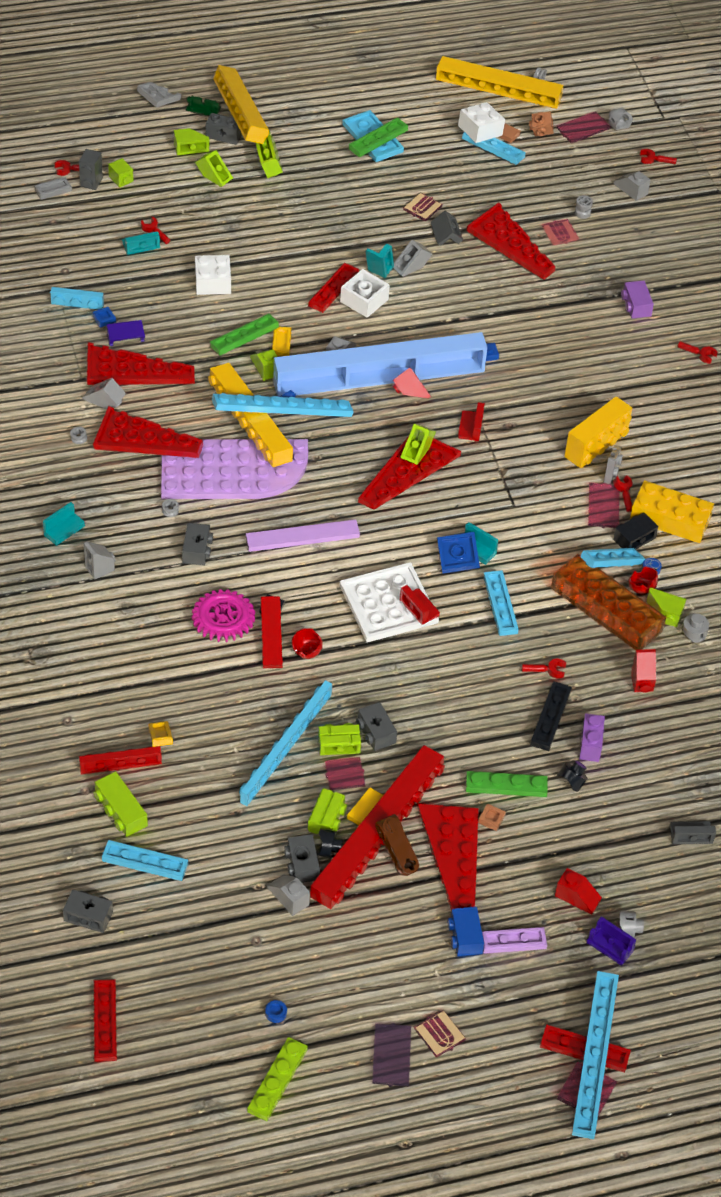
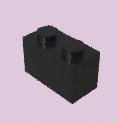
M645 513L632 517L624 524H619L615 529L613 540L621 548H634L636 550L656 539L659 526Z

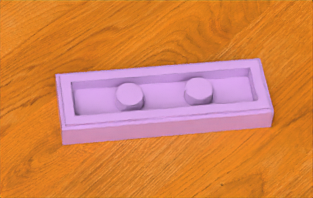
M544 927L482 931L484 954L547 949Z

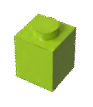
M123 158L108 164L109 177L119 188L133 182V168Z

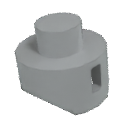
M624 108L610 111L608 122L613 129H626L632 124L633 117Z
M689 614L684 619L682 630L692 642H701L707 636L709 621L701 614Z
M622 910L620 911V920L617 922V927L634 938L635 933H643L644 919H636L635 911Z

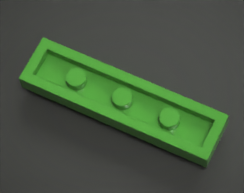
M397 117L350 143L349 150L358 157H362L408 131V125Z
M267 314L210 341V346L220 356L279 328V323L273 316Z
M467 771L466 792L547 797L548 779L547 776Z

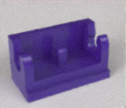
M142 320L107 324L109 346H113L114 341L140 338L141 342H145Z
M601 916L597 921L595 929H591L587 943L622 966L633 953L636 939Z

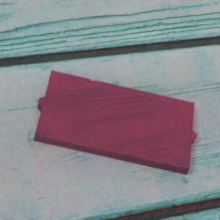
M595 111L558 125L557 129L572 144L609 130L610 126Z
M589 483L588 526L616 528L619 525L620 491L614 485Z

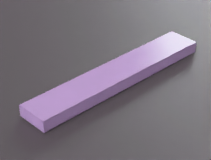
M356 520L246 533L249 552L360 538Z

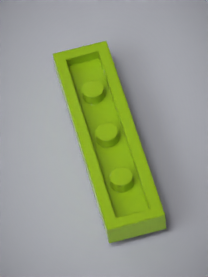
M290 1037L287 1038L247 1108L248 1113L268 1121L308 1050L307 1045Z

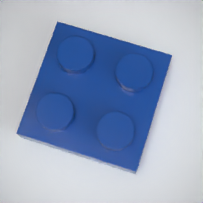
M474 532L437 537L443 574L480 568Z

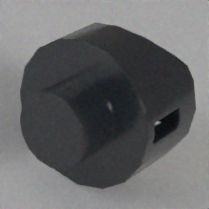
M575 761L573 765L565 763L557 777L566 778L573 791L578 792L588 779L584 774L587 768L579 761Z
M320 828L319 835L322 846L317 849V856L331 858L333 852L338 853L342 848L343 839L336 838L337 831Z

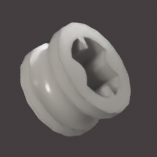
M538 67L533 78L544 80L547 70H542L541 67Z
M75 427L70 431L73 443L83 444L87 441L85 428Z
M174 499L165 500L162 503L163 515L166 517L178 515V502Z

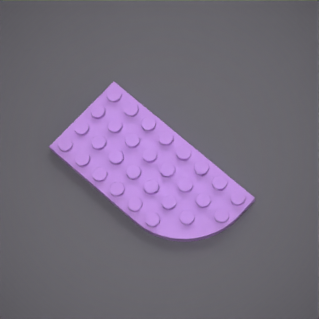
M202 439L203 448L199 458L162 455L161 499H261L281 494L297 484L306 471L308 464V439H287L293 447V461L276 467H272L264 459L262 452L256 448L252 439Z

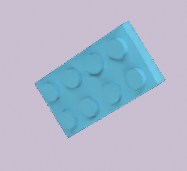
M371 110L343 119L342 123L355 140L383 126L382 122ZM394 138L368 154L375 162L403 153L404 147Z

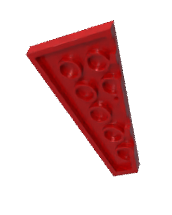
M499 202L467 226V232L543 280L555 272V265L545 254L538 250V246L530 241L527 233L517 222L510 218V214L502 209V205Z
M88 342L87 385H95L110 378H113L118 385L195 384V370L192 365L179 362H163L161 358L150 359L147 358V355L122 349L115 351L109 349L108 346L97 347L94 346V343Z
M108 406L93 442V447L96 450L199 458L203 448V440L185 433L178 434L174 429L162 428L160 424L138 416L131 417L127 412H118L113 407Z
M407 437L359 496L358 503L375 510L460 457L461 451L433 438L429 450L418 465L400 458L408 440Z
M417 804L436 866L440 872L441 881L446 890L451 911L452 909L475 907L479 808Z

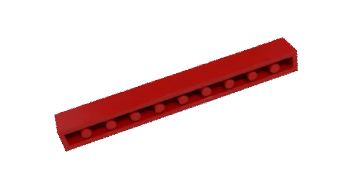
M423 745L313 882L310 890V897L329 909H332L335 904H339L342 901L345 891L353 887L356 877L365 872L367 863L376 858L382 845L385 846L376 831L375 823L393 814L399 818L400 822L404 817L407 818L412 811V806L421 801L424 791L432 787L435 777L443 773L445 769L443 755Z

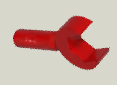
M642 149L640 155L647 156L641 157V162L644 164H651L654 160H657L658 162L676 165L677 158L662 155L655 156V152L651 149Z
M66 160L55 162V168H63L57 169V175L59 176L68 175L70 170L79 171V164L70 166V163Z
M151 216V224H145L141 220V229L144 232L158 231L160 239L165 244L170 242V238L158 228V220L155 217Z
M682 341L678 344L680 349L700 354L699 358L704 363L711 364L712 358L707 355L711 354L717 358L718 352L713 347L706 346L700 350L698 347Z
M617 475L613 481L614 487L618 491L623 492L622 496L626 511L632 512L633 504L629 489L632 487L633 482L626 475L623 479L625 483H623Z
M556 658L552 659L548 666L544 664H522V672L548 671L551 677L560 679L564 677L565 672L557 671L556 667H566V662Z

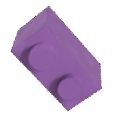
M645 280L625 282L624 290L621 291L622 300H625L626 311L630 313L631 318L651 317L654 303Z
M585 713L581 736L580 760L599 762L602 751L605 716Z

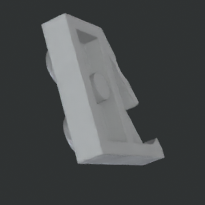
M153 82L137 86V91L155 107H161L181 100L180 93L171 94L168 92V88L158 86Z
M614 445L611 456L608 458L604 483L611 484L613 477L616 478L618 475L619 467L617 465H621L623 455L620 454L621 446Z

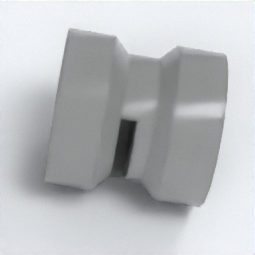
M582 195L577 198L575 215L578 218L587 219L591 216L593 204L591 197Z

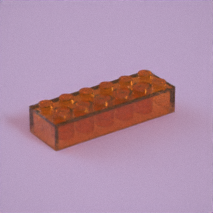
M580 554L575 555L553 574L551 589L633 649L642 650L663 632L666 616L598 567L591 568L586 565Z

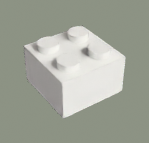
M486 102L461 109L458 126L475 143L502 136L505 118Z
M195 256L197 295L231 294L230 256Z
M362 269L341 287L340 302L368 318L389 300L390 285Z

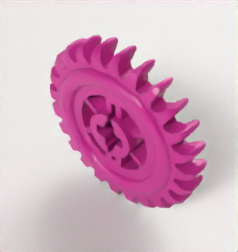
M219 589V592L213 590L211 595L209 593L204 594V597H200L199 602L194 604L192 621H194L193 625L197 627L198 633L203 630V637L210 633L211 641L216 635L219 643L221 637L224 636L227 643L229 636L235 641L236 634L240 638L243 637V631L248 634L249 628L252 629L255 622V610L253 609V604L249 603L250 600L244 598L243 594L237 595V591L230 593L229 589L225 592L222 589Z

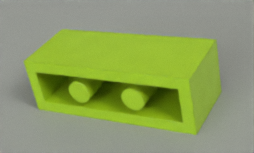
M269 130V135L265 138L264 144L256 143L259 159L267 178L283 173L276 144Z
M116 771L95 781L94 796L98 802H102L106 814L109 817L112 816L119 832L122 831L128 837L148 826L147 813Z

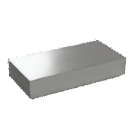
M66 177L34 185L35 191L41 200L72 191V186Z

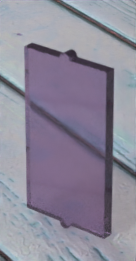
M395 1023L391 1025L375 1024L372 1084L388 1085L389 1087L393 1085L409 1086L411 1026L395 1025Z

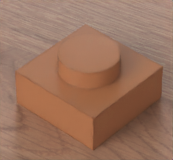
M487 804L479 817L478 823L497 831L505 817L506 811Z

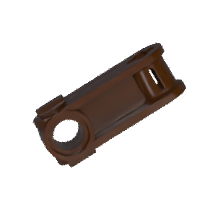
M393 814L376 822V831L383 841L398 873L402 876L415 873L419 868V861L399 818ZM410 863L411 866L406 869L404 865Z

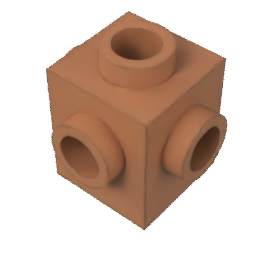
M551 111L532 114L529 127L530 130H533L534 136L554 134Z

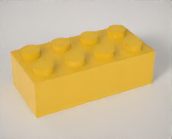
M617 396L568 432L564 457L580 469L586 464H590L596 456L602 455L605 449L613 446L618 439L628 434L629 424L632 419V407Z
M644 480L633 504L630 519L645 513L659 526L658 530L701 543L712 516L714 503Z

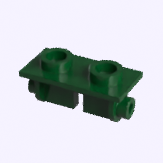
M193 95L187 98V103L189 104L186 111L210 116L211 113L218 114L221 109L220 103H217L216 100L205 99L202 102V98Z

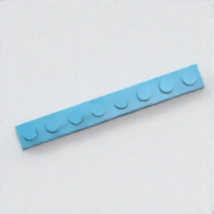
M226 393L213 394L211 399L215 410L340 417H352L354 412L350 402L343 399L288 398L243 394L231 395Z
M325 680L321 687L318 686L315 689L311 700L308 699L301 713L295 715L292 725L285 728L282 738L273 744L269 755L266 754L263 757L259 768L253 770L250 780L244 783L239 790L241 804L245 806L250 804L332 695V683Z
M597 971L573 1124V1136L588 1139L595 1138L619 978L617 974Z

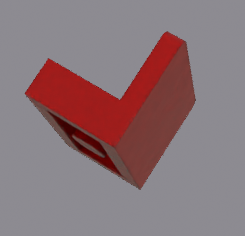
M478 402L476 412L462 411L458 433L459 439L479 441L485 403Z
M408 585L401 587L400 601L421 625L440 616L439 610L419 588L412 591Z

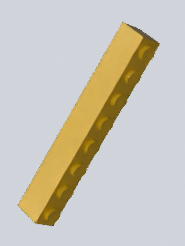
M442 56L436 73V80L555 109L558 108L564 86Z
M218 65L213 80L244 139L264 144L265 138L269 135V129L237 70Z
M230 363L210 368L208 381L215 388L217 394L254 396ZM231 411L233 417L239 421L241 428L246 430L249 439L254 441L256 448L262 452L264 459L272 467L293 461V447L268 413Z

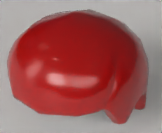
M647 566L643 567L641 572L634 571L629 578V587L638 594H647L650 588L655 589L658 584V572L654 568Z
M303 628L292 637V647L301 658L312 659L319 655L323 649V641L314 629Z

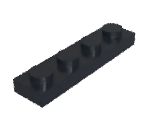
M553 681L530 746L550 751L571 694V686Z

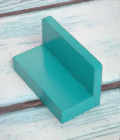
M156 231L122 239V244L127 255L159 249L160 235Z
M385 244L379 253L367 248L368 270L386 278L394 267L392 246Z
M72 502L43 520L44 536L56 546L85 527V521L75 514Z
M468 522L465 526V533H475L479 561L487 565L497 554L498 539Z

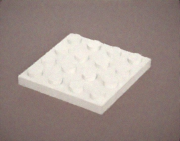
M411 562L340 581V588L366 643L434 625L439 622L437 617L421 625L400 601V590L405 585H408L412 591L419 588L428 598Z

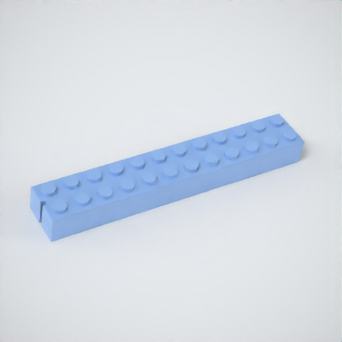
M479 332L274 357L273 383L276 395L280 397L290 390L296 395L392 384L394 383L393 379L408 368L414 371L419 380L480 373L485 371L487 344L483 333Z

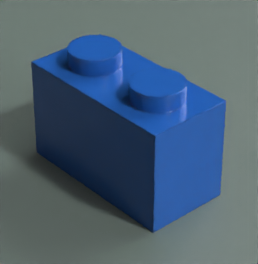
M477 907L452 909L451 917L448 918V929L453 931L451 945L452 949H456L457 957L483 954L484 939Z

